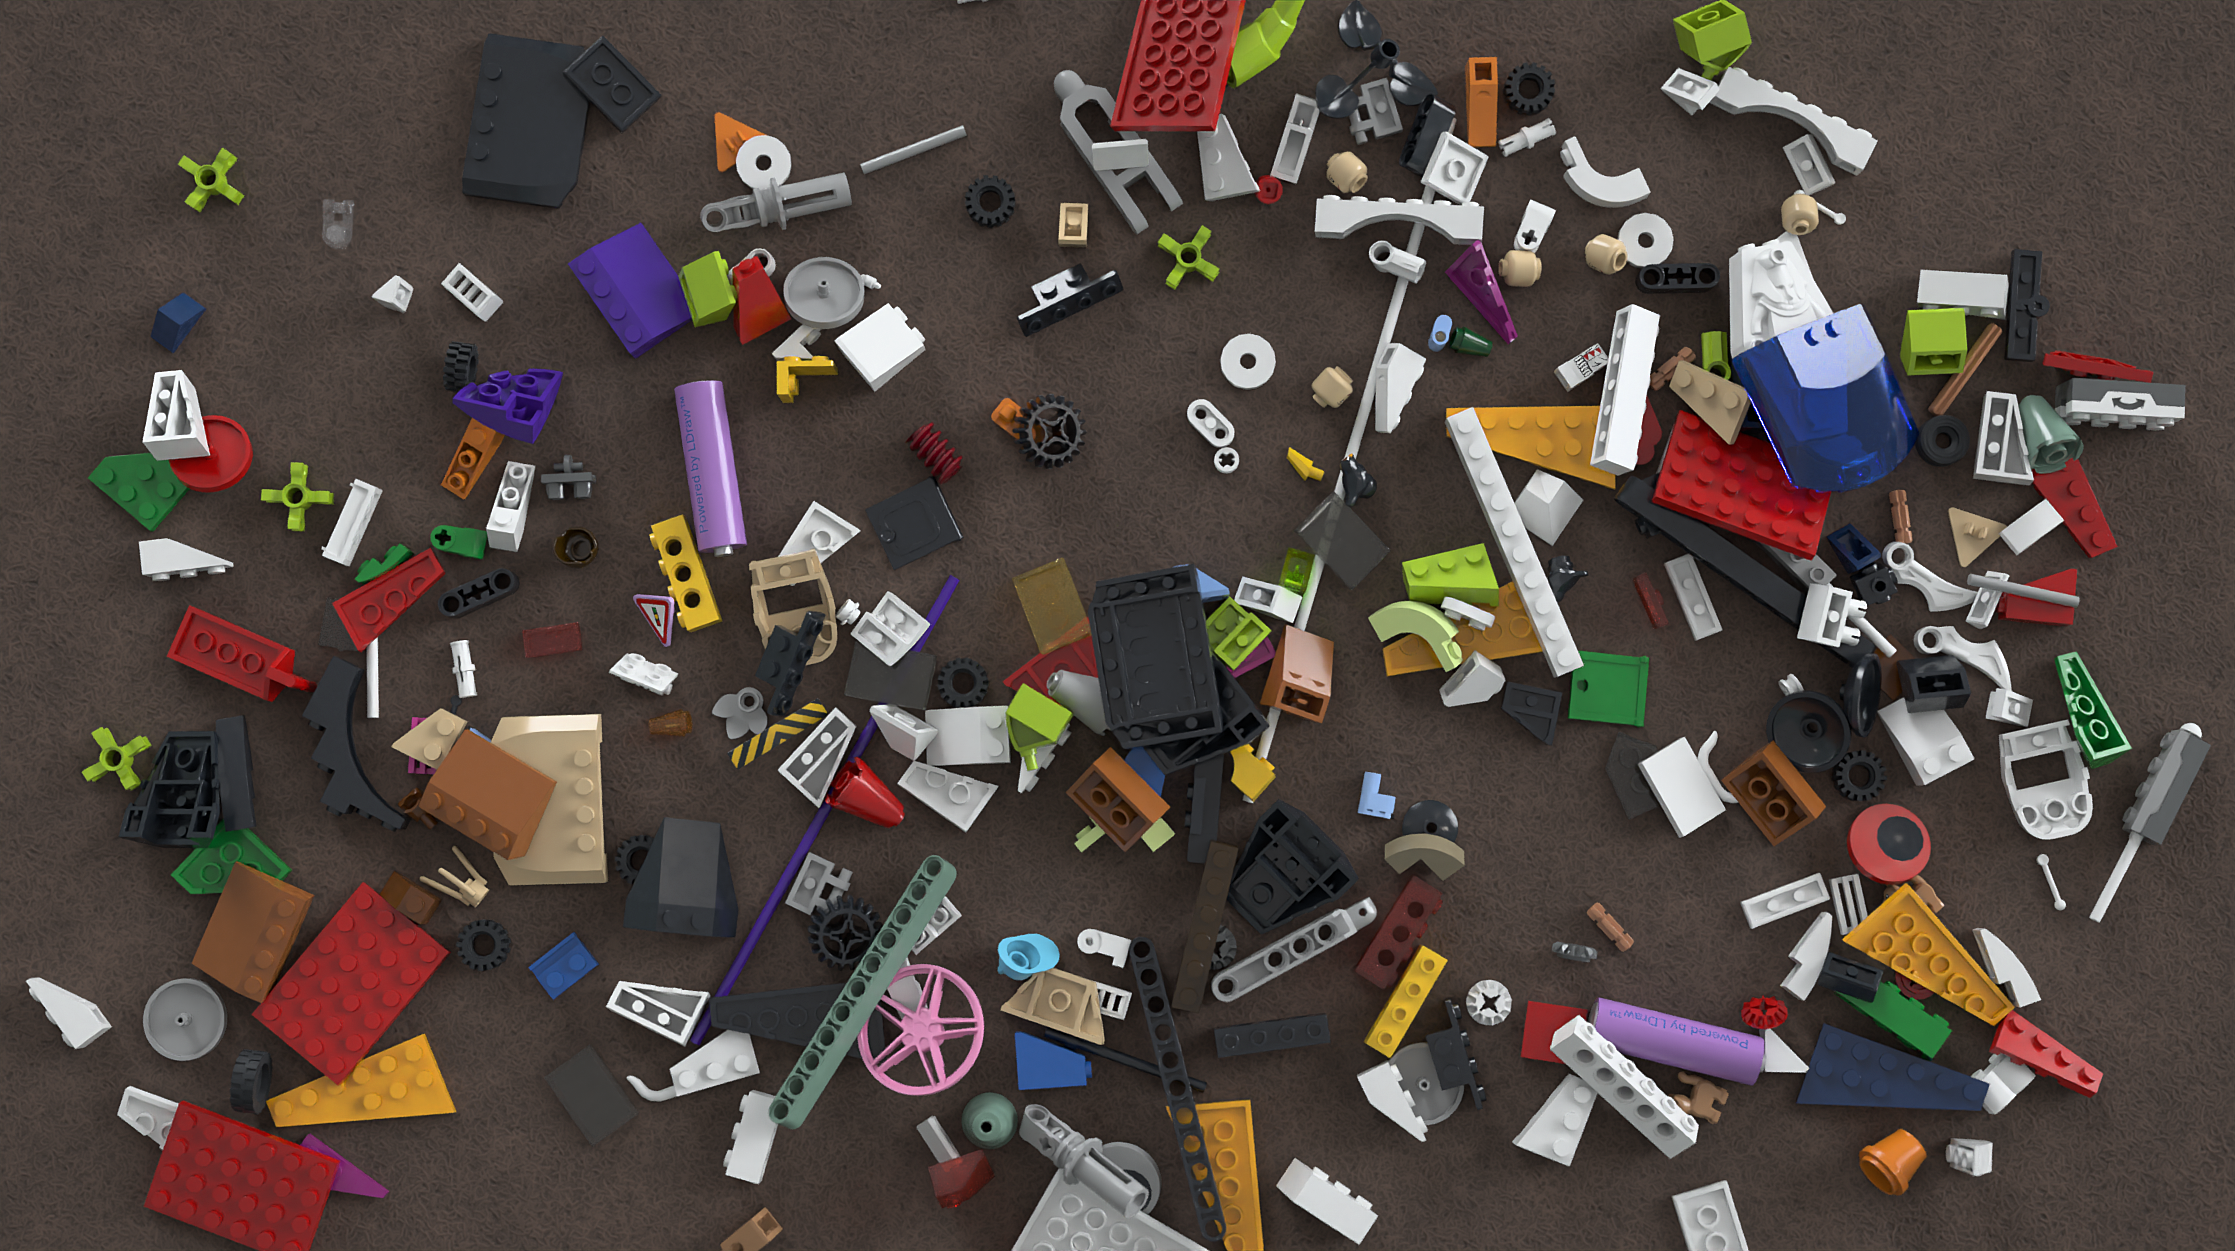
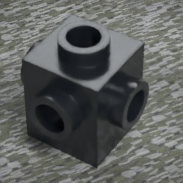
M1872 562L1861 568V572L1849 577L1859 600L1866 602L1867 606L1873 603H1885L1892 598V594L1897 593L1894 584L1898 583L1894 571L1891 567L1887 569L1881 563Z

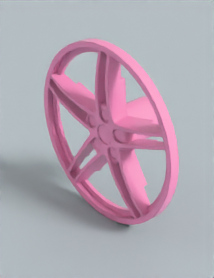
M917 964L900 968L888 986L889 988L895 982L911 975L929 974L916 1011H912L885 995L881 997V1000L905 1014L901 1021L878 1004L875 1007L885 1018L902 1030V1034L874 1060L868 1043L870 1017L857 1036L862 1059L871 1074L886 1087L907 1095L923 1096L935 1094L957 1083L974 1064L983 1041V1013L971 987L955 973L930 964ZM937 975L929 1009L924 1008L933 977ZM944 978L950 980L962 990L972 1007L974 1018L938 1017ZM975 1023V1028L945 1031L943 1024ZM974 1034L973 1044L966 1060L956 1072L946 1078L939 1046L945 1039L961 1038L965 1035ZM903 1042L905 1047L878 1067L877 1064ZM930 1050L940 1080L939 1083H936L932 1069L925 1052ZM914 1051H918L931 1085L923 1087L903 1085L889 1078L884 1072L893 1065L900 1063Z

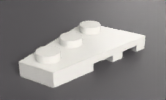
M917 761L912 762L897 784L965 833L998 788L997 785L987 784L967 776H960Z

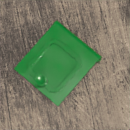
M1578 651L1584 666L1572 670L1568 718L1634 725L1638 728L1644 727L1649 657Z

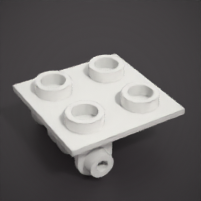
M627 653L609 671V673L621 677L622 680L632 684L636 683L637 686H644V689L649 688L650 691L659 695L670 694L673 686L671 682L678 675V673L671 671L670 667L664 664L655 665L645 661L643 656L634 653Z

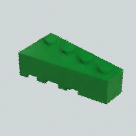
M1887 980L1885 983L1880 981L1873 1003L1835 991V995L1861 1014L1874 1018L1872 1021L1884 1031L1890 1034L1893 1032L1897 1034V1039L1909 1049L1915 1051L1918 1049L1923 1052L1921 1058L1930 1062L1952 1032V1030L1947 1028L1949 1023L1937 1014H1934L1932 1017L1924 1012L1925 1006L1912 997L1907 1000L1899 994L1901 990Z

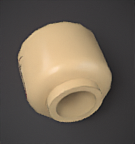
M1352 152L1336 153L1327 163L1328 180L1343 193L1357 192L1368 179L1366 165Z
M1799 193L1792 195L1783 202L1781 207L1782 225L1787 232L1794 235H1804L1812 232L1817 227L1819 222L1818 206L1814 198Z
M1601 234L1588 242L1585 248L1588 266L1604 274H1613L1621 270L1626 264L1628 255L1624 243L1608 235Z
M1510 250L1506 253L1505 258L1499 262V275L1503 276L1505 283L1509 286L1529 287L1534 284L1535 280L1540 278L1541 260L1536 258L1535 253L1532 251Z
M1338 366L1335 369L1327 367L1313 381L1312 389L1315 394L1312 397L1324 408L1327 405L1337 408L1352 393L1351 383L1353 380Z

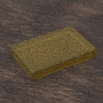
M1064 558L1012 578L1042 655L1091 636L1090 623Z

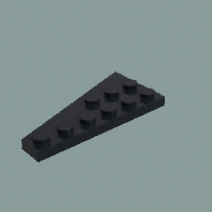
M847 982L710 997L711 1024L713 1027L807 1047ZM876 1009L871 1013L868 1024V1043L874 1060L885 1050L882 1014ZM856 1037L846 1055L862 1059L858 1037ZM886 1056L880 1061V1063H884L885 1061H887Z

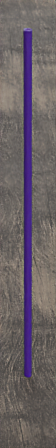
M951 575L949 576L925 619L930 623V626L907 651L878 705L891 704L958 585L959 579ZM872 715L846 762L851 761L854 763L856 762L854 757L861 758L878 725ZM831 787V789L829 790L828 794L831 795V793H832V791H833V789H834L833 787ZM825 799L714 997L727 996L833 808L825 802ZM710 1005L690 1041L697 1045L701 1044L711 1026Z

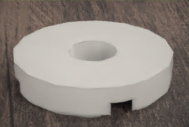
M767 135L755 136L747 140L739 149L736 158L737 171L743 182L752 189L759 188V190L770 188V178L774 177L779 186L789 177L791 157L785 145L777 138ZM767 156L771 159L772 164L768 170L762 171L756 167V161L759 157Z
M1642 213L1634 215L1624 223L1618 232L1617 240L1622 241L1626 247L1627 262L1636 268L1643 269V267L1649 264H1660L1666 260L1672 250L1673 235L1671 228L1664 219L1655 214ZM1639 235H1649L1653 241L1652 246L1649 248L1641 247L1638 243Z
M1253 334L1238 335L1231 339L1224 347L1220 359L1221 370L1226 379L1235 387L1245 390L1255 389L1266 383L1272 376L1276 363L1275 354L1270 344L1262 337ZM1243 355H1252L1256 360V365L1251 369L1243 368L1240 364V359Z

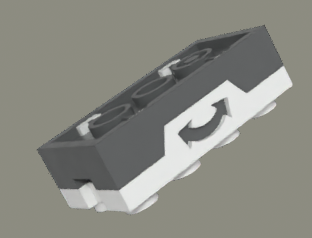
M2072 378L2056 386L2055 411L2068 425H2080L2081 421L2091 422L2093 427H2107L2109 423H2119V428L2133 429L2136 428V425H2147V430H2164V426H2174V422L2184 419L2186 385Z

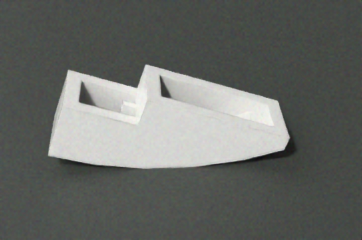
M1296 94L1271 176L1297 184L1320 112L1315 99Z
M1821 912L1788 956L1797 964L1780 986L1798 1000L1804 1001L1823 968L1829 948L1832 927V915L1828 912Z
M1973 929L1990 979L1995 984L2004 983L2013 1006L2023 1007L2040 1001L2041 998L2032 979L2014 953L1987 929Z

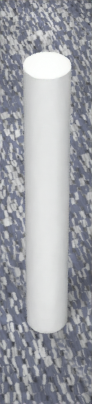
M377 637L366 647L367 718H379Z

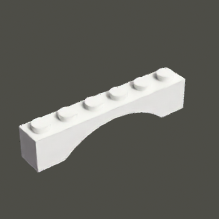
M1736 67L1733 69L1727 68L1718 83L1720 90L1709 102L1733 115L1744 112H1768L1794 120L1818 139L1826 150L1832 164L1856 176L1864 169L1878 141L1872 138L1869 132L1863 129L1855 130L1847 126L1845 120L1839 117L1831 118L1823 114L1819 107L1812 104L1805 105L1797 101V97L1788 92L1781 93L1773 89L1769 82L1764 80L1757 81L1749 77L1746 71Z
M1335 195L1323 196V199H1317L1316 237L1344 239L1355 230L1368 224L1385 220H1405L1431 227L1444 235L1453 244L1472 245L1478 239L1482 243L1484 207L1478 206L1479 204L1476 202H1463L1462 206L1451 205V202L1444 200L1434 201V204H1423V201L1418 199H1408L1406 203H1398L1392 198H1380L1377 202L1367 201L1366 197L1359 196L1351 197V200H1340V197Z

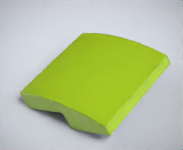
M1231 597L1206 620L1211 650L1226 667L1233 671L1272 631L1252 612L1250 614L1246 612Z

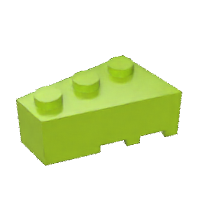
M1484 543L1402 562L1403 581L1409 601L1442 604L1444 597H1450L1472 605V603H1490V606H1499V588Z

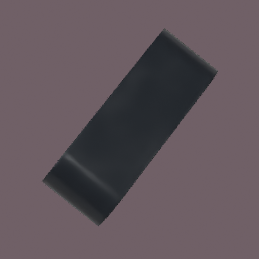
M1433 93L1425 96L1419 106L1399 159L1401 167L1423 178L1441 133L1448 132L1456 112L1454 105Z
M1711 263L1649 264L1643 267L1637 274L1635 284L1637 289L1645 294L1705 293L1710 291L1719 282L1720 272ZM1700 272H1705L1710 276V284H1704L1700 281ZM1645 273H1650L1655 277V285H1648L1644 281L1643 276ZM1675 273L1678 274V278H1687L1683 279L1679 284H1677V279H1667L1663 284L1665 278H1672Z
M497 569L445 592L438 600V608L445 616L455 619L464 617L516 593L520 585L519 578L515 573L507 569ZM509 575L511 583L508 588L502 590L499 587V580L502 576ZM477 588L482 590L492 588L495 591V594L489 590L481 593L482 599L471 597L477 594ZM457 598L459 600V608L455 612H450L448 603L451 599Z

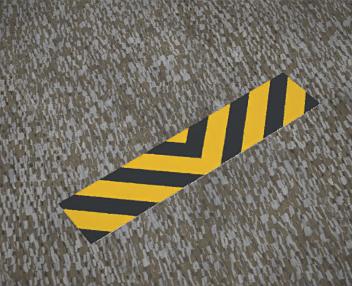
M817 698L727 754L736 768L740 769L821 720L828 713Z

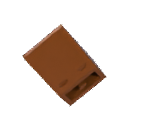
M1285 624L1260 705L1306 721L1322 723L1331 695L1334 642Z

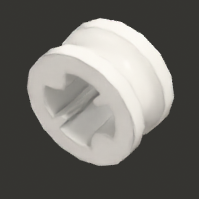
M1221 448L1217 451L1214 458L1215 467L1218 471L1226 474L1236 470L1239 464L1237 452L1232 448ZM1222 454L1224 456L1231 454L1234 457L1231 460L1234 462L1231 467L1229 465L1224 467L1220 465L1222 459H1219Z
M1789 674L1787 680L1781 679L1778 681L1785 695L1804 690L1793 674Z

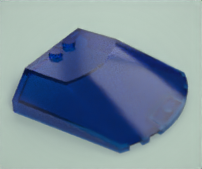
M1861 303L1779 334L1740 353L1732 359V363L1792 487L1814 489L1816 493H1825L1827 491H1838L1840 493L1865 487L1893 471L1909 454L1918 438L1919 431L1898 377L1866 306Z

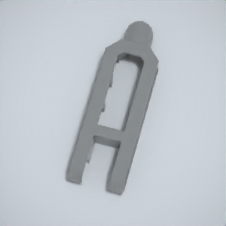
M1071 70L1060 72L1054 80V90L1063 103L1060 125L1135 234H1139L1149 226L1125 189L1143 177L1147 178L1157 194L1160 193L1170 207V211L1182 205L1183 202L1149 150V164L1146 167L1128 168L1117 176L1112 170H1094L1093 142L1074 116L1075 110L1087 101L1099 104L1108 117V123L1111 125L1116 103L1106 88L1085 85L1081 78ZM1118 131L1123 141L1140 139L1135 131Z
M1364 898L1344 910L1334 909L1218 972L1211 980L1212 992L1221 1001H1232L1343 941L1376 918L1377 910L1371 898ZM1364 908L1365 913L1360 916L1359 910ZM1327 924L1331 928V935L1329 938L1321 940L1318 930L1322 925ZM1298 938H1304L1307 943V947L1302 953H1296L1293 949V944ZM1272 952H1280L1282 955L1281 963L1275 967L1270 966L1268 963L1269 955ZM1221 980H1232L1233 988L1229 993L1219 992L1218 984Z

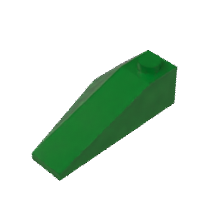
M2077 651L2054 658L2076 741L2091 769L2112 763L2132 749Z

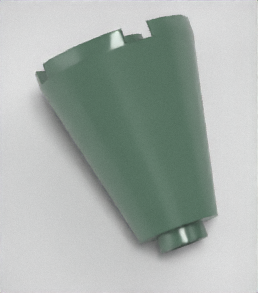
M2029 395L2023 398L2018 407L2031 470L2033 468L2039 474L2052 473L2067 467L2065 462L2069 459L2077 460L2082 454L2084 447L2078 435L2044 397Z
M982 1093L972 1098L965 1106L961 1121L962 1129L967 1139L975 1146L983 1149H996L1007 1144L1014 1136L1018 1124L1017 1113L1010 1100L1001 1094ZM985 1121L990 1122L992 1129L985 1128L982 1123Z

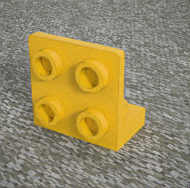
M787 356L784 357V361H777V395L783 403H794V395H799V381L796 379V375H838V369L834 361L829 360L827 356H813L812 361H801V357Z

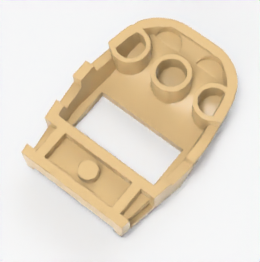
M815 548L780 557L751 561L749 570H752L753 584L751 586V595L754 607L753 616L755 625H758L765 649L775 625H782L798 634L806 612L818 611L826 616L823 621V629L814 643L813 654L806 665L821 662L829 657L834 651L837 641L836 608L830 585ZM814 579L818 580L823 604L769 615L763 590Z

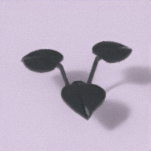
M1359 0L1351 2L1340 17L1338 33L1342 42L1349 48L1354 49L1361 46L1364 51L1374 49L1370 55L1371 63L1348 86L1337 75L1323 77L1315 89L1316 105L1319 111L1325 116L1334 119L1346 118L1354 113L1358 107L1359 98L1351 89L1374 67L1385 69L1390 65L1389 76L1393 80L1389 84V89L1392 96L1402 105L1416 106L1421 104L1428 94L1433 93L1437 95L1438 91L1420 69L1407 62L1398 63L1396 58L1399 56L1400 49L1395 41L1391 39L1380 41L1382 30L1376 18L1362 6Z

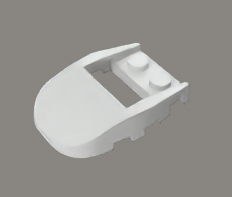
M2068 720L1999 735L2001 778L2011 807L2020 826L2029 834L2040 839H2055L2078 833L2086 827L2092 816V794H2089L2087 779H2090L2088 768L2084 767L2079 754L2081 751L2077 741H2071L2066 726L2070 725ZM2063 750L2069 779L2020 790L2016 789L2011 761Z

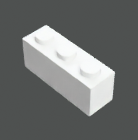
M756 1090L750 1091L749 1096H743L739 1110L744 1112L741 1123L736 1122L731 1139L736 1141L733 1151L728 1150L723 1166L728 1167L726 1175L756 1184L762 1181L778 1126L769 1117V1107L776 1096Z

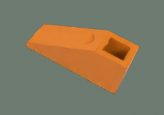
M1497 57L1469 58L1465 66L1468 145L1472 147H1496Z
M472 418L441 486L462 499H466L505 435Z

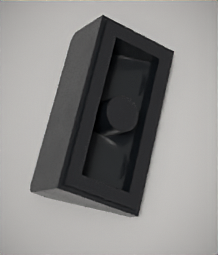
M1828 952L1818 985L1873 1003L1884 970Z

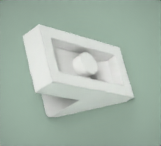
M1680 68L1676 70L1661 88L1663 92L1691 115L1697 109L1703 110L1720 90L1716 82Z
M803 324L772 355L777 361H784V357L787 356L801 357V361H812L813 356L803 346L806 343L808 345L813 344L820 337L821 333L819 331L821 329Z
M1996 688V692L1991 691L1986 719L2028 727L2033 700L2006 689Z

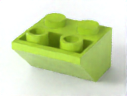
M719 251L712 252L682 267L678 275L695 327L726 320L737 300L736 289L734 285L729 284L727 277L729 275L727 262L725 259H721Z
M1964 308L1907 310L1900 358L1907 375L1963 373L1967 354Z

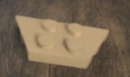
M1051 968L1047 971L1032 974V977L1017 990V993L1001 1007V1011L1100 1045L1104 1044L1105 1039L1097 984L1094 981Z

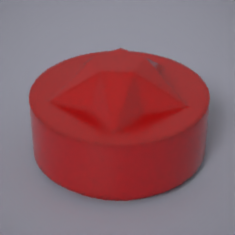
M1264 175L1256 181L1260 192H1255L1254 194L1259 201L1264 204H1272L1280 199L1283 188L1277 178L1271 175Z

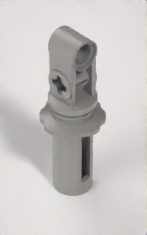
M845 173L783 186L780 184L778 186L774 177L770 178V188L759 190V188L753 189V195L737 196L725 201L707 204L701 210L700 218L705 228L712 232L743 228L756 223H760L761 227H766L768 223L778 222L781 229L785 230L787 227L786 220L788 221L789 218L850 206L852 201ZM833 190V195L786 205L782 204V201L786 199ZM740 206H741V210H742L743 217H741V213H740V209H739ZM711 211L721 213V220L717 224H709L706 220L708 213Z
M1032 1104L1025 1108L1019 1130L1021 1138L1032 1144L1044 1156L1051 1159L1059 1169H1064L1063 1180L1065 1183L1076 1185L1082 1182L1126 1218L1133 1217L1141 1210L1147 1201L1148 1190L1102 1155L1101 1140L1090 1138L1085 1141L1083 1135L1079 1132H1074L1066 1123L1061 1122L1041 1105Z

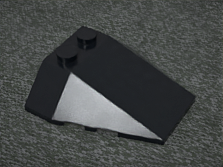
M1212 650L1223 721V733L1142 746L1164 775L1245 746L1270 727L1258 706Z
M169 731L152 761L155 765L148 779H142L139 785L142 790L134 804L130 802L125 810L119 837L161 848H208L213 840L220 813L217 733L215 731Z
M1278 799L1258 819L1244 851L1233 870L1226 900L1262 935L1292 921L1296 917L1312 912L1322 905L1338 900L1359 878L1344 851L1303 811Z
M664 817L644 863L639 869L631 891L627 895L623 927L711 937H736L739 909L721 824Z

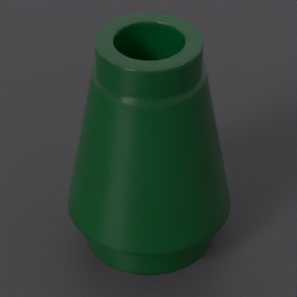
M1456 327L1451 335L1449 348L1454 349L1455 353L1488 357L1493 343L1466 327H1462V329Z

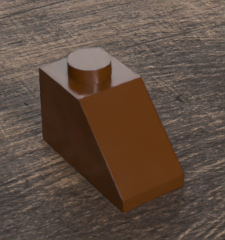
M397 871L392 873L379 894L397 911L419 924H428L442 901L441 898Z

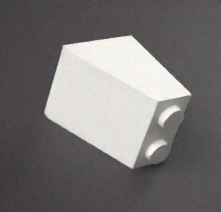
M889 303L835 340L842 354L874 391L878 390L926 350L922 344L925 341L922 334L915 327L911 330L905 323L908 319L898 306L893 309Z

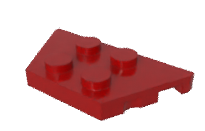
M2059 350L2050 352V354L2046 353L2043 361L2045 366L2063 368L2065 371H2070L2072 375L2087 377V374L2090 373L2091 375L2098 376L2097 378L2101 380L2115 381V377L2151 383L2153 376L2152 371L2136 369V366L2116 360Z
M1089 617L1085 618L1003 681L1005 686L1018 692L1022 684H1025L1059 704L1048 694L1047 682L1053 673L1064 670L1098 678Z

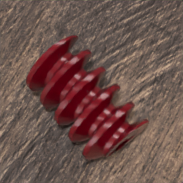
M931 422L915 431L905 443L912 441L909 448L911 451L919 450L917 453L919 460L927 458L924 466L926 468L933 467L931 472L933 476L941 475L938 482L942 485L962 469L963 466L959 464L963 457L962 455L956 458L952 457L956 448L945 449L949 440L944 439L939 442L938 438L941 431L931 433L930 431L934 426V423Z

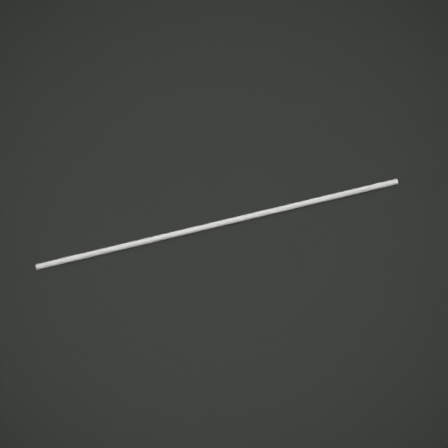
M1453 118L1450 129L1448 131V133H1450L1451 135L1453 134V130L1456 123L1455 118ZM1425 186L1421 199L1423 204H1432L1435 190L1428 186ZM1417 222L1414 223L1406 249L1407 253L1414 256L1417 255L1425 225ZM1399 276L1345 457L1353 454L1356 459L1376 392V366L1387 344L1391 342L1408 285V280ZM1342 471L1339 474L1294 625L1295 628L1305 631L1345 496L1342 484ZM1272 708L1269 709L1266 719L1270 727L1262 733L1255 756L1258 760L1261 757L1267 758L1280 715V711ZM1244 794L1243 801H1247V802L1253 803V801H1251V800Z

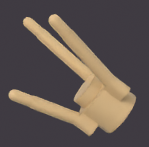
M453 846L452 850L475 881L469 878L463 883L443 868L438 870L439 873L461 888L459 890L460 893L424 876L420 877V881L462 901L467 906L471 904L476 907L489 892V889L485 887L487 881L478 874L458 847Z

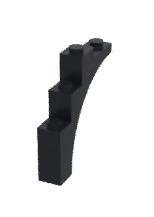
M333 656L302 714L303 717L310 720L308 725L320 731H324L327 728L311 759L319 762L317 765L319 769L330 774L335 771L320 802L327 805V811L340 817L343 813L352 814L355 807H357L356 813L368 819L374 816L382 820L380 825L391 831L396 832L397 828L406 830L411 819L395 810L377 793L366 777L356 753L353 738V707L356 691L365 670L340 657Z

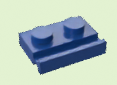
M573 932L528 968L535 974L537 980L554 1000L598 966L599 963L580 941L576 933Z

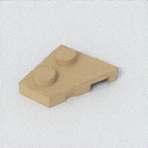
M440 708L394 742L392 747L437 770L459 739L468 721Z

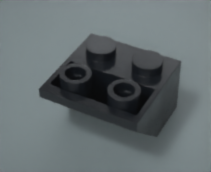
M1953 655L1898 660L1896 662L1908 713L1964 708L1971 695L1965 668Z

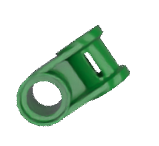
M447 525L437 526L432 531L430 537L435 548L444 552L483 560L487 540L486 531ZM447 532V535L451 536V541H446L444 544V542L440 541V536H445Z

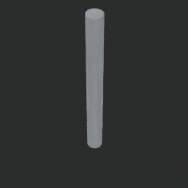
M962 125L860 165L863 173L866 174L967 135Z
M1969 574L1967 579L1968 585L2075 608L2079 604L2078 596Z

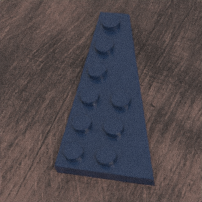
M1823 1023L1796 1103L1981 1111L1990 1083Z

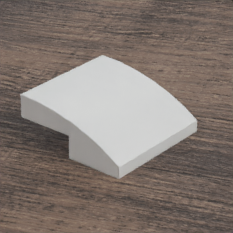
M887 591L872 614L866 611L851 632V635L887 665L892 666L919 640L930 626V623L893 593Z

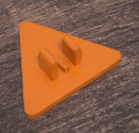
M720 112L716 113L715 130L718 170L724 172L735 165L738 151L742 145L755 136L765 134Z

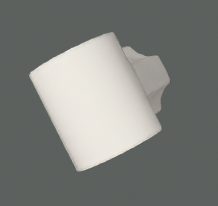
M1377 241L1371 246L1369 251L1371 261L1380 272H1389L1413 283H1417L1424 273L1426 260L1392 247L1387 241ZM1382 252L1390 253L1387 260H1377Z

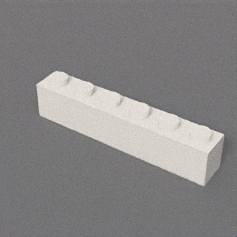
M1634 304L1616 312L1590 462L1591 466L1617 476L1634 470L1637 463L1638 442L1642 435V418L1646 410L1645 400L1651 381V365L1655 358V341L1659 333L1658 323L1660 315Z

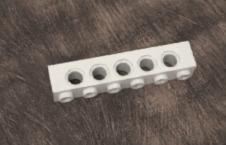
M1578 1015L1554 1032L1550 1050L1670 1159L1696 1143L1699 1125L1694 1118L1679 1108L1671 1097L1666 1096L1650 1078L1643 1075L1632 1061L1627 1060L1619 1053L1615 1046L1596 1032L1590 1023H1587Z

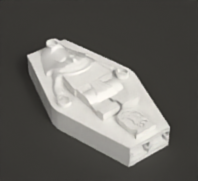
M1776 239L1765 242L1759 247H1755L1754 244L1744 245L1738 248L1739 252L1729 259L1730 340L1733 362L1749 390L1755 392L1753 397L1784 449L1834 439L1846 432L1844 334L1841 325L1791 241L1779 243V240Z

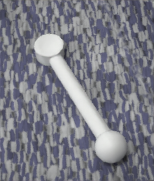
M1797 190L1794 195L1799 193L1805 194L1803 190ZM1817 203L1818 210L1833 218L1836 224L1841 225L1845 222L1846 217L1844 214H1836Z
M2041 854L2036 859L2037 863L2042 865L2056 901L2054 904L2055 908L2063 910L2066 907V903L2061 900L2048 868L2049 858L2047 855Z

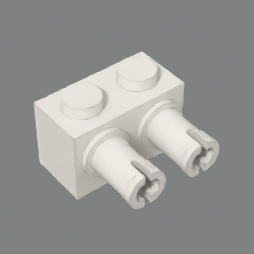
M1810 583L1797 638L1840 647V643L1849 644L1850 646L1857 645L1859 639L1852 638V635L1860 637V630L1845 626L1847 615L1858 619L1863 618L1866 612L1860 611L1858 608L1867 609L1866 602L1851 599L1853 592Z

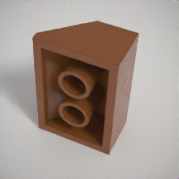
M1771 741L1755 752L1721 780L1773 846H1776L1814 821L1826 807L1774 741Z
M1111 747L1066 792L1124 852L1170 808Z

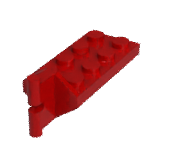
M190 605L167 654V657L270 702L275 700L285 686L307 692H315L317 688L315 682L293 673L295 650Z

